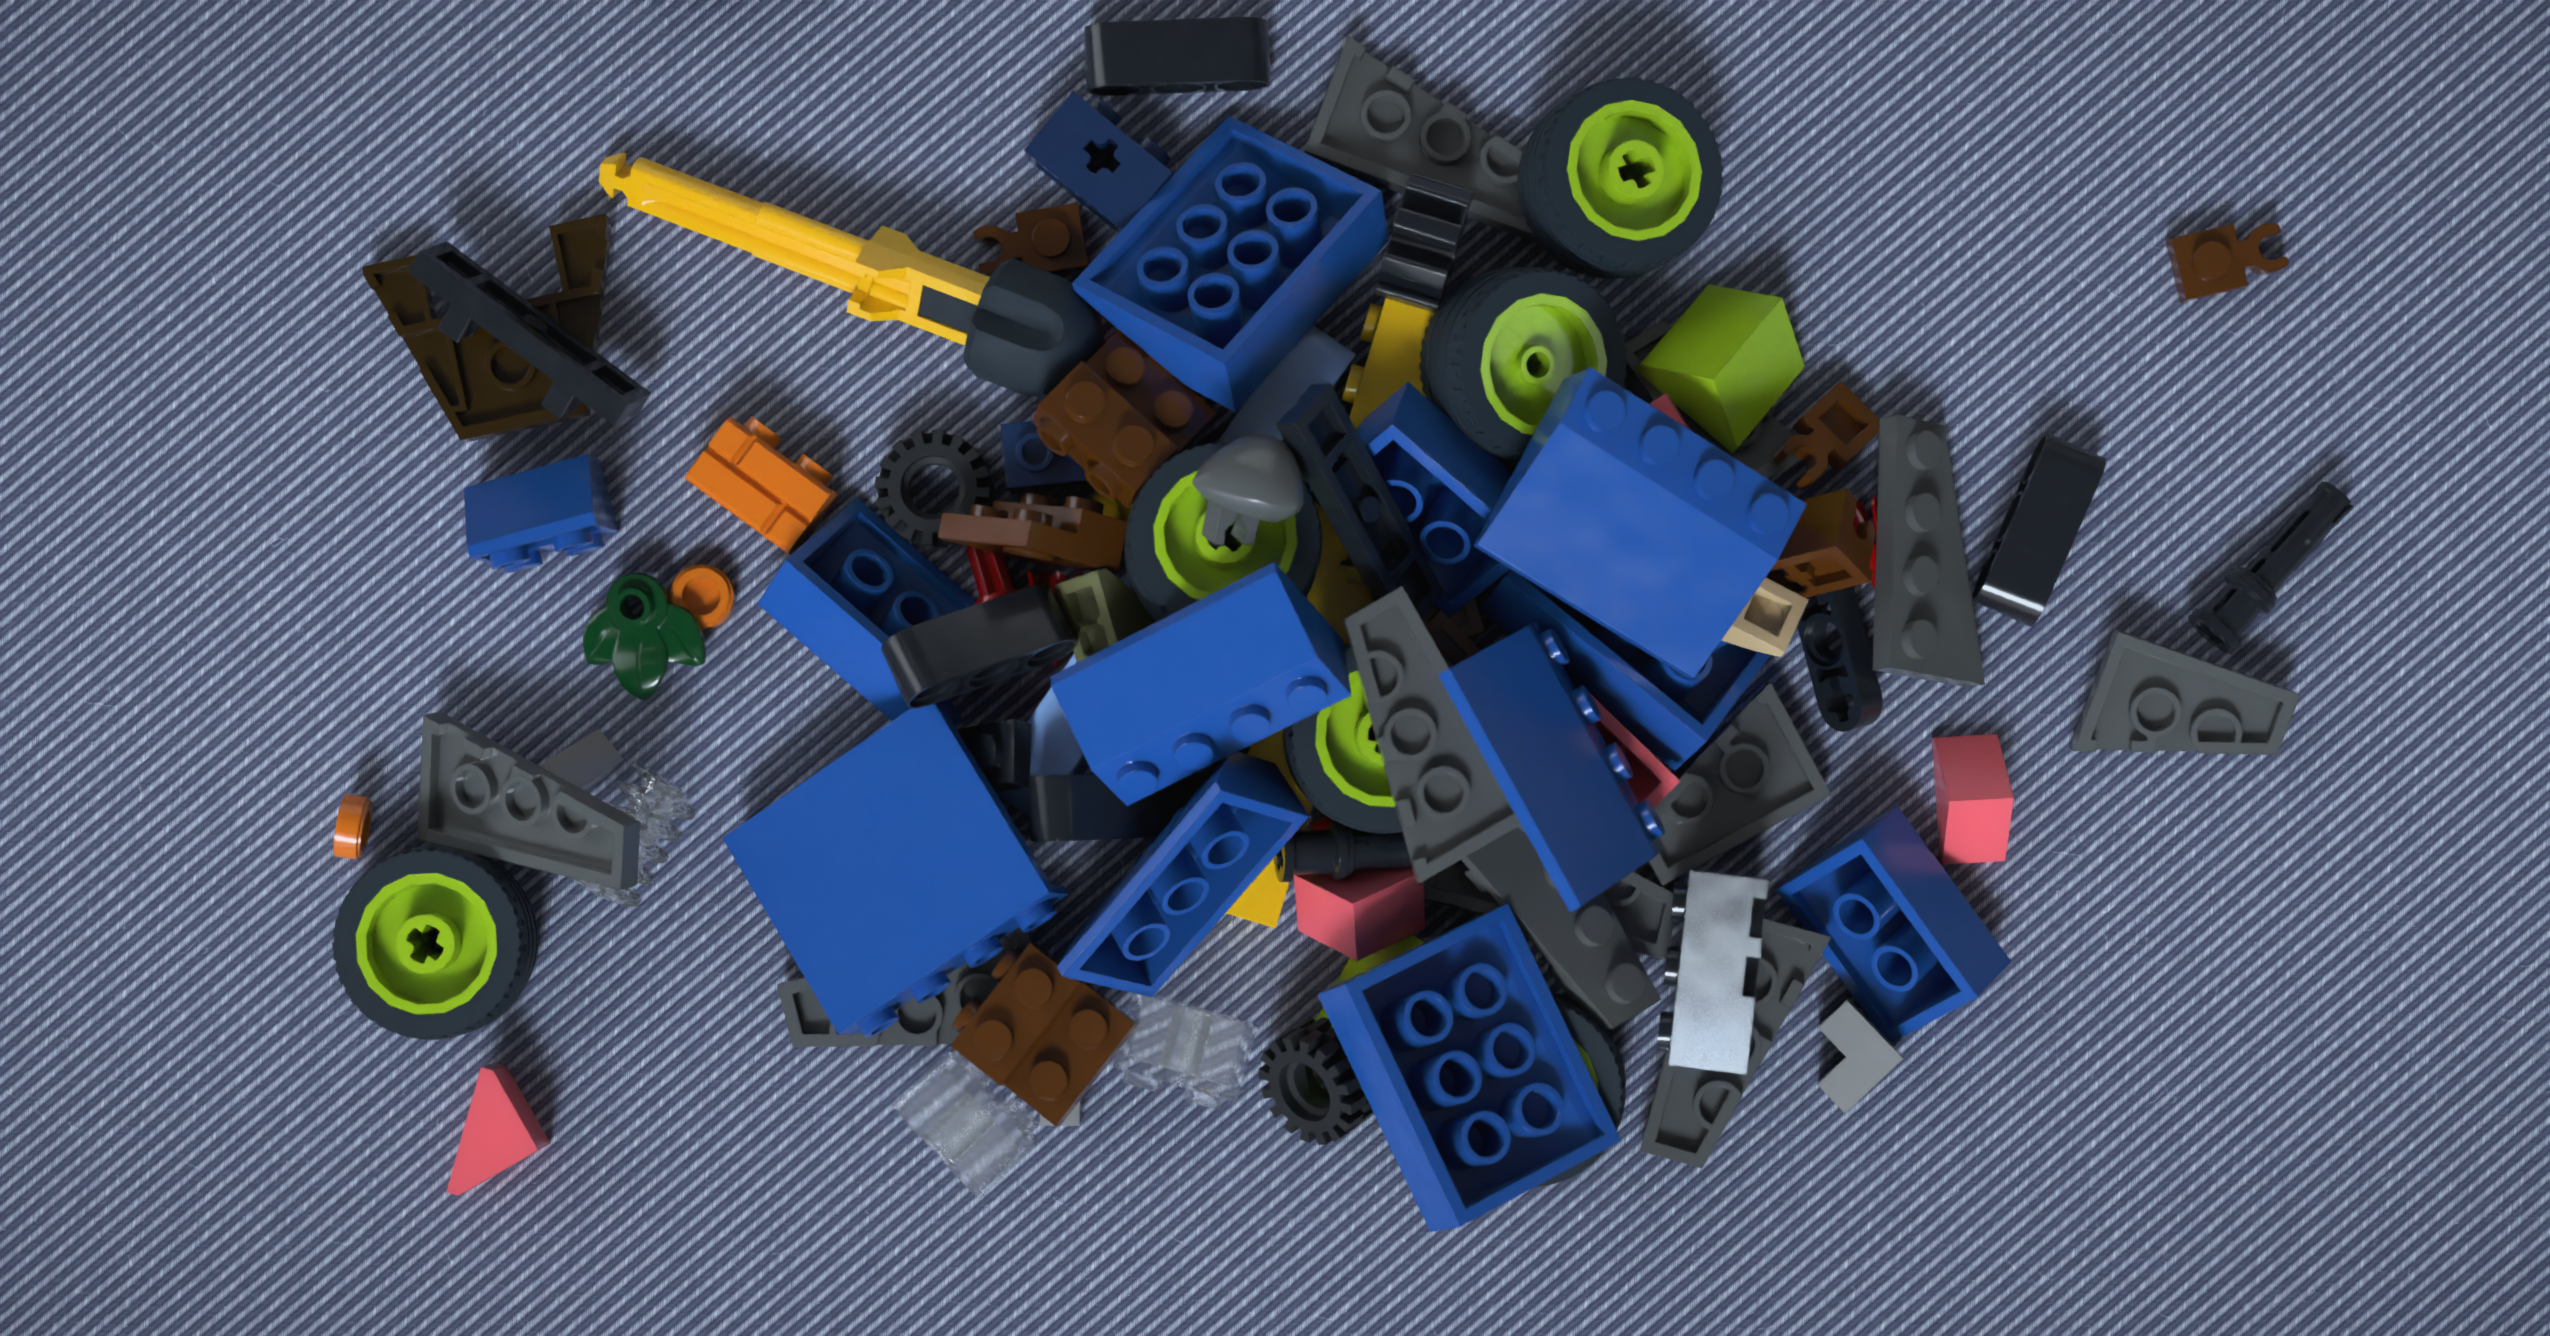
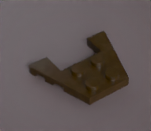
M606 214L549 226L562 291L526 299L596 352L598 351L611 236V222ZM417 255L362 267L366 281L379 297L389 314V320L399 337L403 338L420 367L419 371L461 441L467 443L590 416L591 408L583 402L575 413H569L563 419H559L544 408L541 403L554 380L480 326L473 337L464 338L459 343L438 329L444 317L436 318L430 288L407 272Z

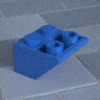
M590 454L464 488L466 543L471 559L491 564L492 569L505 568L506 573L530 569L543 564L542 553L553 550L555 552L566 551L567 556L592 552L605 547L604 536L619 533L600 459Z

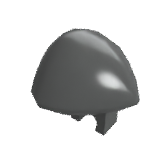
M1260 434L1242 437L1229 443L1208 458L1199 467L1193 479V485L1203 498L1208 500L1202 535L1214 545H1224L1226 529L1234 522L1235 525L1231 535L1243 545H1254L1259 520L1275 523L1288 519L1298 513L1303 506V482L1298 463L1286 443L1272 436Z

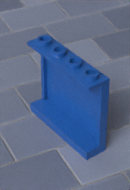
M948 699L930 706L907 710L723 837L724 842L838 1035L863 1033L865 1038H870L886 1030L899 1019L895 1010L913 998L916 999L917 1003H922L938 995L951 984L947 975L965 963H968L970 968H974L990 960L1003 950L1004 947L1000 942L1002 938L1019 927L1025 933L1042 925L1056 914L1053 904L1069 894L1064 886L1052 885L958 732L956 726L962 723L963 720L951 700Z

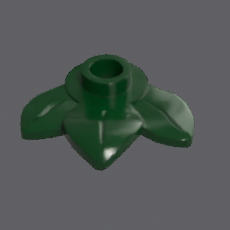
M630 573L616 580L608 591L606 607L589 619L583 633V649L587 663L599 665L613 662L614 673L620 684L630 694L640 700H647L656 692L666 673L668 661L691 666L702 665L706 661L705 639L694 614L682 606L671 603L663 584L655 577L646 573ZM630 595H636L643 601L644 612L642 616H636L629 610L628 598Z

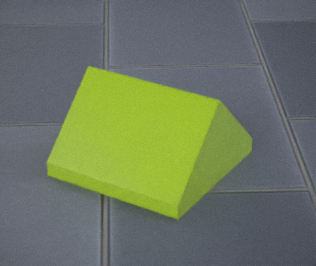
M1708 284L1635 371L1663 395L1668 393L1677 407L1733 453L1804 369L1805 365L1782 297Z

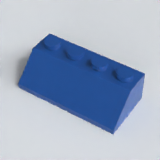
M1275 562L1050 676L1052 690L1090 769L1126 806L1352 695L1343 639Z
M1236 752L1219 762L1213 768L1209 777L1186 804L1174 814L1169 824L1146 851L1138 856L1133 866L1111 892L1098 903L1094 912L1077 930L1057 966L1062 977L1153 997L1310 817L1276 764L1240 752Z

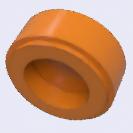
M694 565L679 573L673 581L670 589V602L691 611L699 622L701 629H710L721 625L731 616L736 605V589L732 580L722 570L709 565Z
M347 793L343 796L335 827L333 847L335 857L359 860L360 857H363L372 822L373 804L369 797Z

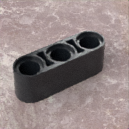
M1256 17L1119 21L1096 23L1084 28L1086 92L1089 94L1126 96L1258 90L1271 85L1269 31L1266 19Z
M2047 432L2042 436L2027 464L1972 593L1973 602L2030 627L2036 623L2047 604L2099 485L2106 465L2104 457Z
M1037 584L903 629L888 638L882 644L881 651L907 708L918 709L1046 666L1073 651L1078 641L1052 586L1049 584Z
M1197 772L1129 806H1126L1096 774L1029 776L1030 841H1078L1157 837L1172 820L1174 814L1198 790Z

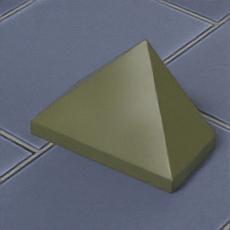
M1106 568L1055 584L1059 603L1078 641L1077 646L1073 650L1077 663L1157 622L1144 608L1135 591Z

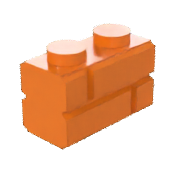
M751 416L744 426L732 417H729L709 442L708 447L701 453L687 472L684 479L787 554L791 555L811 537L818 524L822 522L838 500L839 495L827 487L834 476L804 454L800 456L796 463L775 449L782 438Z

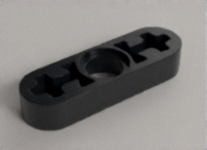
M1854 587L1806 598L1808 603L1797 628L1822 718L1831 728L1841 732L1874 723L1881 714L1883 698L1877 673L1873 670V658ZM1829 603L1831 610L1822 612L1820 605ZM1829 622L1838 628L1842 637V649L1839 655L1833 653L1826 642L1825 631ZM1846 666L1847 673L1839 675L1837 667ZM1849 694L1852 695L1854 700V706L1851 707L1848 706L1846 701V695Z

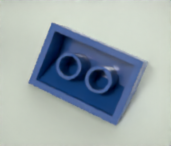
M1407 382L1371 412L1356 431L1444 591L1434 604L1450 617L1510 570V568L1473 545L1509 481L1512 472L1494 456L1471 441L1456 426L1454 421ZM1336 459L1330 467H1332L1338 459ZM1310 488L1309 493L1312 496L1313 501L1321 507L1315 494Z
M856 497L784 561L757 604L886 717L893 721L910 708H907L882 654V644L892 635L903 629L973 606L976 601Z
M1898 806L1851 833L1776 889L1804 930L1831 937L1822 953L1872 1023L1891 1043L1977 998L2011 963L2009 957Z

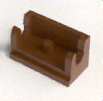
M1846 488L1802 500L1807 505L1779 559L1766 578L1805 598L1871 582L1873 571L1869 567L1875 531L1873 522L1868 520L1858 524L1856 535L1853 520L1856 516L1857 498Z

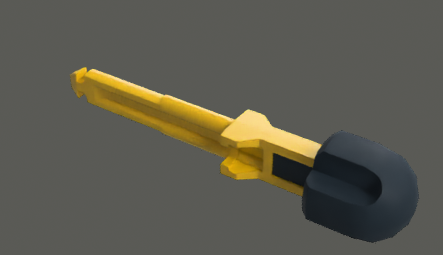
M623 152L608 156L600 163L599 183L609 197L613 198L620 190L628 198L627 206L748 251L754 257L852 293L848 300L847 313L868 321L899 320L965 345L963 360L967 368L972 370L976 377L1020 394L1045 398L1081 361L1086 363L1104 345L1102 315L1074 292L1072 283L1061 276L1012 258L1000 263L991 277L922 252L906 234L883 225L870 240H866L766 201L763 203L643 157H639L633 166L625 164L627 153Z

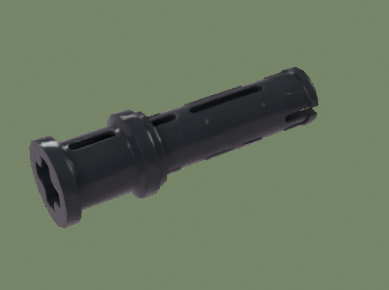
M2321 482L2308 497V500L2286 521L2258 555L2245 568L2238 566L2236 569H2231L2224 577L2226 585L2203 610L2195 608L2188 617L2194 629L2219 650L2232 654L2239 647L2237 638L2260 613L2268 615L2276 606L2274 603L2277 600L2275 593L2320 545L2328 533L2351 512L2354 507L2350 504L2349 498L2332 484Z
M1331 822L1328 829L1297 830L1274 857L1275 871L1279 882H1291L1294 875L1330 874L1333 880H1339L1351 876L1353 870L1412 867L1402 832L1383 834L1351 830V827L1339 822ZM1462 860L1452 864L1466 866Z

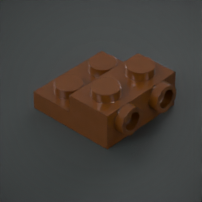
M1118 330L1086 363L1081 361L1038 404L1032 423L1037 426L1038 436L1050 450L1060 456L1068 454L1086 470V479L1099 494L1110 500L1116 497L1124 506L1129 508L1133 504L1139 490L1163 463L1170 460L1176 454L1185 451L1213 422L1217 412L1124 333Z
M1022 493L1020 503L994 501L993 507L971 504L969 515L942 513L938 538L1030 564L1088 570L1106 568L1110 572L1118 573L1127 522L1103 515L1104 504L1098 501L1067 496L1065 506L1060 507V500L1033 493Z
M1029 943L1024 951L1017 946L1012 947L998 962L992 972V977L999 983L984 1003L979 998L974 997L960 1011L952 1024V1028L960 1034L950 1046L998 1085L1009 1088L1054 1126H1061L1139 1023L1089 983L1062 977L1057 968L1060 960L1041 945Z

